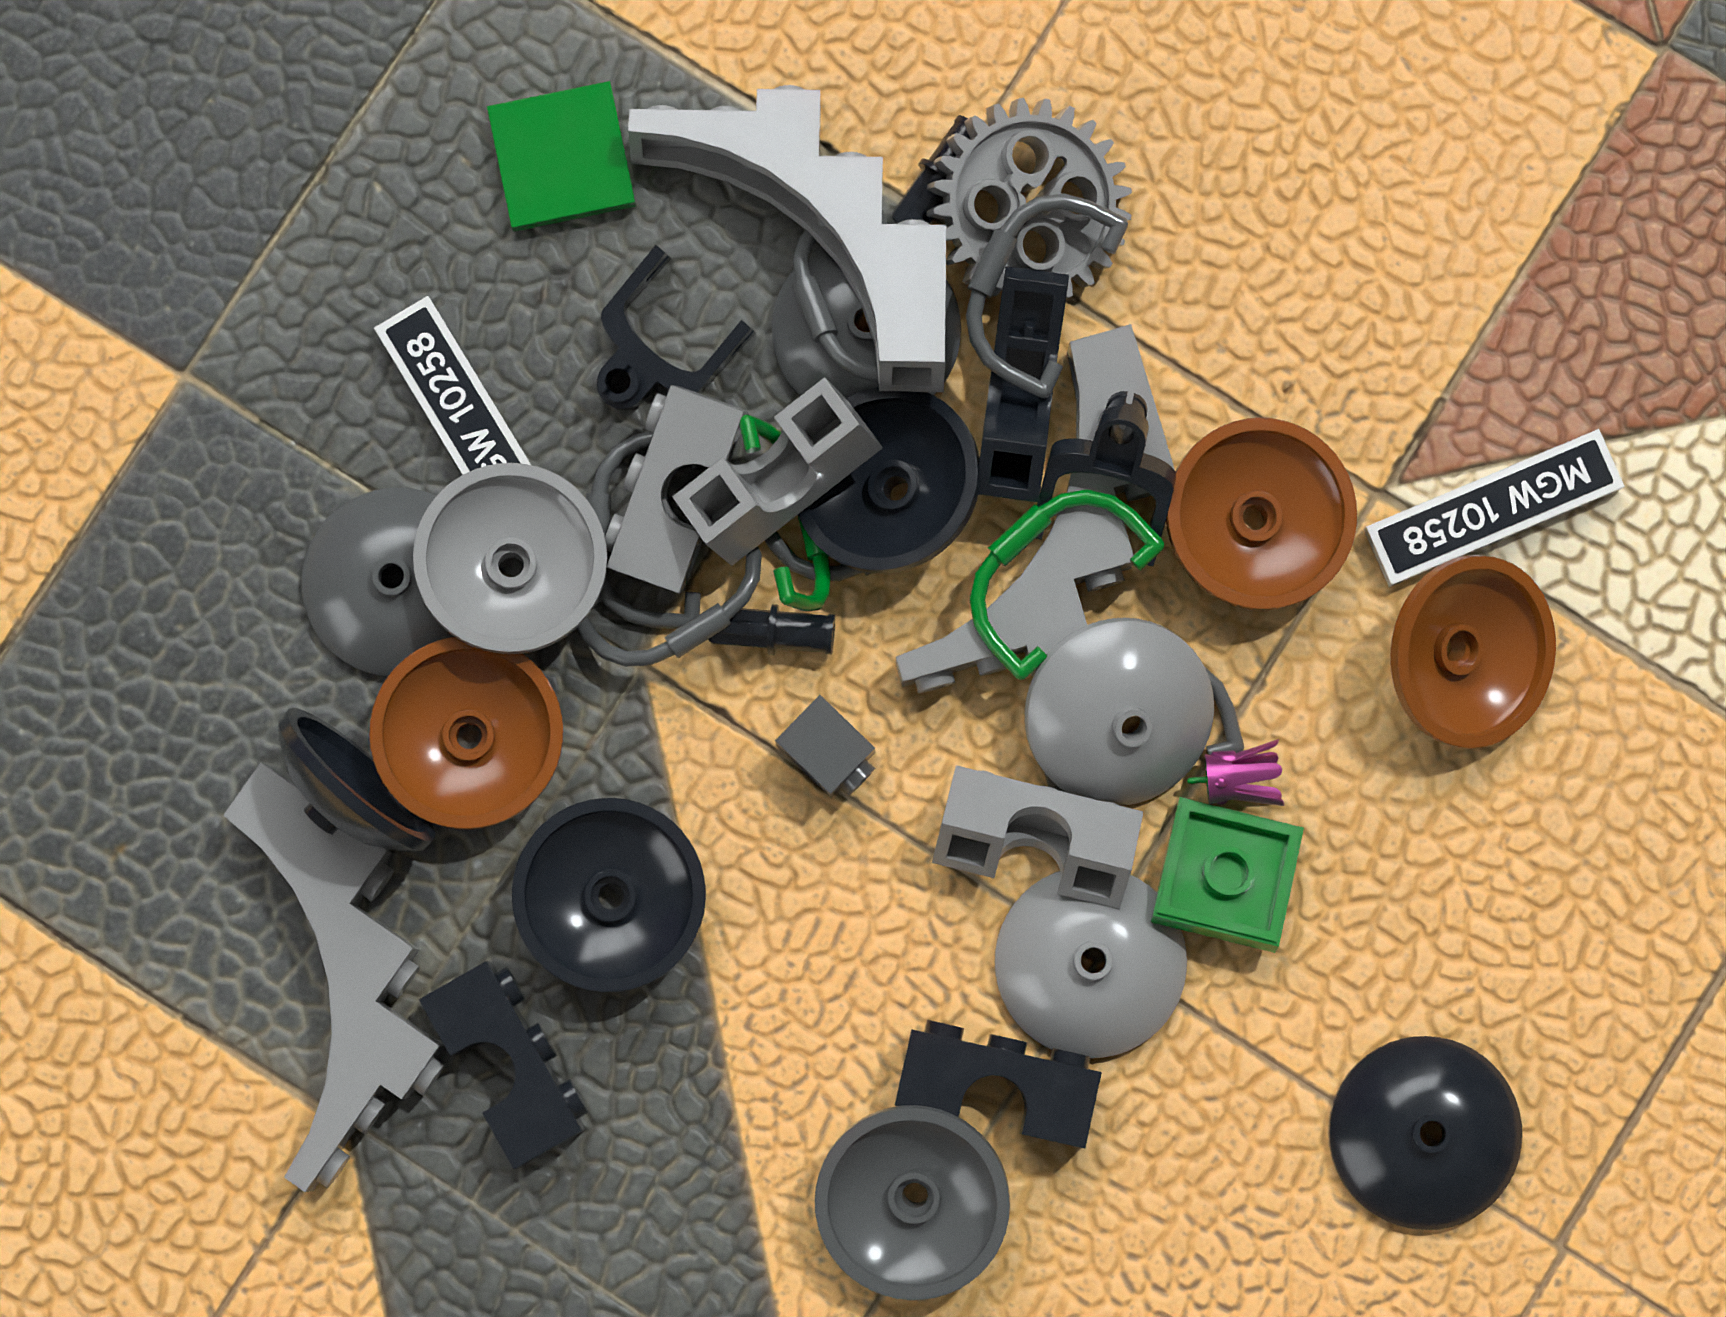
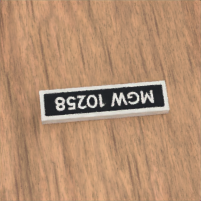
M426 296L374 328L463 475L474 469L498 463L531 465L429 296Z
M1597 429L1366 526L1364 531L1386 582L1391 587L1434 569L1446 561L1465 556L1619 491L1625 486L1600 430Z

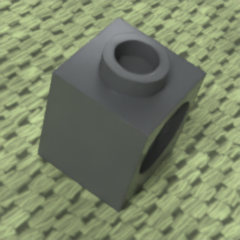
M821 695L775 740L776 746L830 798L840 789L850 796L876 769L868 762L875 754V747Z

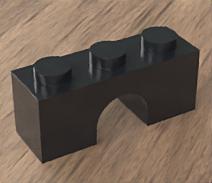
M485 961L420 998L419 1001L450 1056H458L481 1043H493L503 1048L511 1057L516 1074L511 1092L503 1101L482 1112L513 1169H518L585 1131L586 1128L580 1117L589 1113V1110L572 1080L568 1079L560 1084L548 1061L557 1057V1053L539 1022L531 1027H528L516 1005L525 1001L526 998L509 968L505 967L497 972L492 962Z
M931 1020L926 1021L924 1032L911 1029L895 1106H927L959 1117L965 1092L976 1080L991 1075L1001 1076L1014 1083L1023 1097L1024 1115L1020 1134L1086 1148L1102 1072L1088 1069L1090 1056L1055 1048L1052 1049L1050 1060L1025 1055L1027 1042L993 1034L989 1035L987 1046L962 1041L964 1028Z

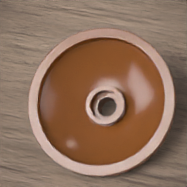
M1259 417L1234 421L1213 430L1200 439L1187 452L1176 468L1174 492L1166 518L1169 540L1185 572L1199 587L1213 597L1227 604L1251 610H1270L1287 607L1311 597L1324 588L1345 563L1352 548L1357 527V503L1354 488L1348 472L1336 453L1309 430L1297 424L1274 418ZM1248 507L1257 509L1262 515L1263 523L1258 530L1248 528L1243 521V513Z
M1481 555L1462 556L1446 561L1426 574L1410 592L1399 612L1394 626L1390 651L1391 674L1397 697L1405 713L1417 728L1436 741L1462 748L1490 746L1505 740L1522 728L1541 704L1549 687L1555 665L1556 634L1549 605L1538 585L1526 572L1513 563L1500 558ZM1450 640L1451 648L1447 655V646Z
M456 637L438 640L416 650L399 663L383 683L372 709L369 737L373 761L379 776L389 792L406 809L421 819L439 826L453 829H480L500 824L517 816L534 803L544 792L559 764L563 747L564 727L560 705L550 682L528 657L522 653L500 654L483 651L460 641ZM468 726L477 727L482 733L479 745L471 749L463 748L458 742L459 733Z

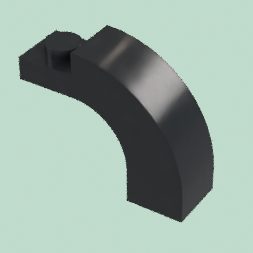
M1005 267L994 353L1012 367L1039 380L1049 360L1057 363L1069 282L1068 274ZM991 371L978 467L981 479L979 495L1039 503L1053 390L1049 397L1043 399L1006 382Z

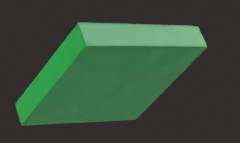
M610 81L487 106L513 232L636 207Z
M1180 797L1176 805L1151 922L1276 953L1280 944L1304 827Z

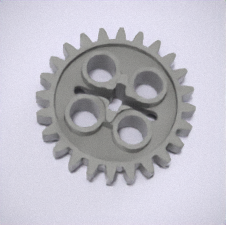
M1019 98L1011 102L1009 117L998 103L986 108L988 125L976 115L964 121L971 139L957 133L947 138L946 141L956 156H941L936 158L933 163L947 177L946 180L935 181L927 185V190L943 197V204L928 210L927 216L945 219L946 241L952 240L956 247L948 255L946 264L951 265L964 260L969 264L963 278L965 284L970 283L994 230H1000L1013 211L1026 203V199L1021 193L1040 186L1050 172L1057 157L1063 159V168L1055 178L1045 185L1036 197L1061 194L1064 183L1066 181L1072 182L1082 191L1084 199L1125 217L1127 221L1131 220V214L1116 208V200L1131 194L1132 190L1126 186L1114 185L1112 178L1120 173L1126 165L1124 162L1106 163L1104 155L1111 149L1114 142L1112 139H1108L1094 144L1090 140L1096 126L1094 120H1090L1077 128L1073 127L1075 108L1071 106L1062 109L1055 118H1052L1050 99H1043L1037 102L1032 115H1030L1025 99ZM1018 141L1028 144L1035 153L1036 166L1031 174L1024 173L1014 164L1012 157L1013 148ZM980 190L992 194L997 201L998 215L993 223L985 222L976 214L974 201ZM1064 209L1041 212L1026 221L1015 235L1017 243L1006 266L1068 274L1069 282L1066 298L1073 296L1071 279L1082 288L1095 283L1089 265L1103 270L1110 268L1113 264L1109 256L1101 248L1110 228L1083 214H1074ZM1029 230L1040 234L1045 241L1046 255L1040 263L1030 260L1024 252L1023 239ZM1123 238L1119 246L1124 245L1125 240ZM1005 269L992 297L997 296L1003 289Z

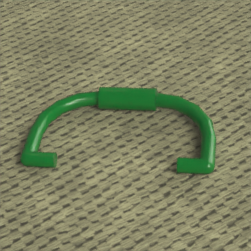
M743 415L739 422L746 453H754L761 450L759 436L774 445L781 434V431L770 423L751 415ZM798 516L807 558L813 561L815 573L814 591L808 596L795 592L789 567H779L773 570L781 603L801 611H816L822 608L829 597L831 581L829 556L809 537Z
M1085 489L1061 493L1040 507L1034 504L988 547L990 553L975 573L969 598L973 625L987 648L1018 680L1026 679L1041 665L1047 655L1040 647L1036 646L1021 661L1000 639L988 619L985 599L990 579L1001 564L1003 566L1009 564L1052 523L1050 518L1066 508L1084 505L1108 510L1122 520L1141 539L1145 545L1130 558L1131 563L1141 571L1164 549V541L1135 510L1114 495Z

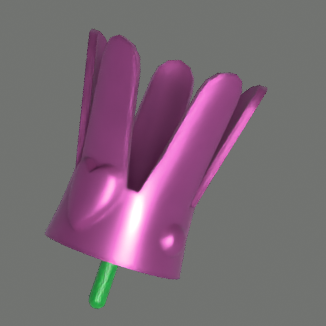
M1279 739L1238 753L1232 750L1212 752L1211 755L1205 754L1206 776L1188 778L1187 783H1207L1209 805L1214 803L1223 805L1229 800H1240L1285 806L1284 801L1281 799L1282 794L1277 788L1247 784L1275 779L1281 775L1282 767L1277 764V753L1257 754L1278 745Z

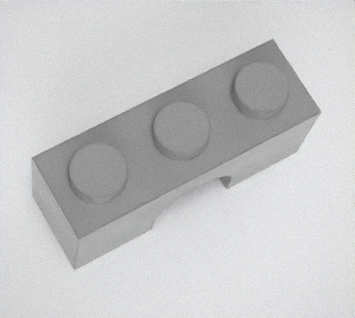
M825 377L774 416L782 431L778 440L764 454L748 463L740 465L730 464L722 457L672 496L705 544L731 566L883 448L849 401Z
M671 385L667 396L657 393L645 424V430L654 432L646 457L636 453L625 479L623 489L633 493L624 517L614 514L605 536L606 550L611 552L607 564L608 568L677 593L686 590L703 540L692 525L681 521L671 510L668 502L670 481L681 468L689 464L711 467L722 457L731 463L741 435L740 419L743 415H748L749 411L680 386Z
M956 765L932 863L995 878L999 859L1006 851L1014 847L1031 846L1047 852L1057 862L1061 875L1057 894L1120 909L1132 871L1143 811L1123 807L1113 802L1099 801L1058 791L1048 786H1038L998 776L988 771H977Z

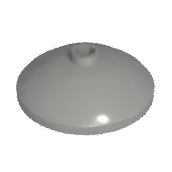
M498 463L474 469L460 476L447 485L434 498L424 513L416 533L413 564L420 595L431 615L447 632L460 641L483 651L500 654H521L543 649L560 641L573 632L587 618L594 608L604 585L607 550L604 532L594 509L582 493L571 483L559 475L537 466L521 463ZM516 558L520 560L524 566L522 572L516 577L504 576L500 572L499 566L505 559Z
M1137 618L1101 620L1086 625L1065 637L1047 654L1046 659L1038 667L1029 686L1025 703V730L1029 747L1037 763L1050 780L1066 793L1099 801L1113 802L1120 806L1149 800L1178 783L1192 769L1202 754L1210 736L1214 717V697L1210 678L1194 650L1171 630L1159 624ZM1131 716L1140 717V724L1134 732L1122 733V725L1127 718Z
M1060 871L1041 879L1025 891L1014 903L1001 926L995 949V975L1001 998L1008 1012L1021 1029L1032 1039L1051 1050L1053 1048L1090 1056V1058H1103L1124 1053L1141 1045L1158 1032L1168 1021L1180 1000L1187 972V954L1182 931L1151 922L1157 892L1132 875L1129 877L1120 909L1057 894L1061 875ZM1089 948L1100 950L1105 957L1104 968L1098 973H1089L1081 965V956Z

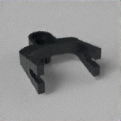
M657 245L652 248L601 312L603 327L619 349L601 368L597 377V390L606 404L619 410H631L638 407L660 383L670 389L671 385L701 394L756 334L751 327L741 320L698 371H686L677 368L652 351L633 329L627 315V308L672 259ZM619 372H628L630 376L629 388L621 394H615L611 388L613 376Z
M1120 391L1108 399L1106 409L1099 416L1093 441L1069 438L1056 441L1052 445L1037 506L1040 507L1052 499L1056 481L1065 474L1093 473L1110 476L1137 485L1154 497L1156 503L1149 526L1162 537L1174 492L1176 472L1165 461L1144 453L1149 431L1146 419L1148 412L1147 404L1136 393H1134L1132 404L1126 403L1128 391ZM1119 425H1125L1126 427L1121 429ZM1044 531L1036 539L1042 540ZM1156 557L1147 565L1154 567Z

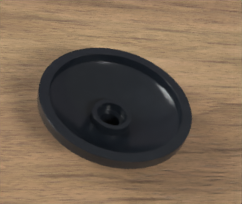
M879 387L863 390L846 399L883 448L805 508L798 516L804 529L815 544L840 564L869 573L900 572L922 565L943 552L959 536L968 523L980 491L979 452L976 442L965 422L948 404L928 392L879 391ZM907 483L908 490L905 496L899 500H891L893 488L898 484Z
M289 708L279 719L278 737L288 773L299 791L309 802L304 808L306 815L319 828L331 835L339 829L366 845L403 852L424 850L435 839V830L432 824L416 816L397 801L379 776L373 758L356 743L322 719L298 708Z
M590 799L571 805L553 815L535 831L519 857L513 876V914L520 936L528 950L554 976L576 987L591 991L619 992L631 990L651 983L665 975L675 967L691 948L698 935L705 913V877L699 857L690 840L672 820L661 812L640 802L628 799ZM608 885H618L624 893L622 904L614 909L605 908L600 901L601 891Z
M1432 1036L1408 1037L1376 1048L1364 1056L1348 1072L1338 1088L1331 1106L1328 1126L1329 1147L1335 1169L1341 1181L1355 1200L1375 1216L1401 1227L1418 1230H1438L1453 1227L1475 1218L1501 1196L1510 1183L1519 1162L1522 1148V1121L1511 1087L1500 1071L1486 1057L1476 1050L1450 1039ZM1428 1121L1437 1122L1442 1129V1138L1434 1146L1424 1144L1420 1138V1129Z

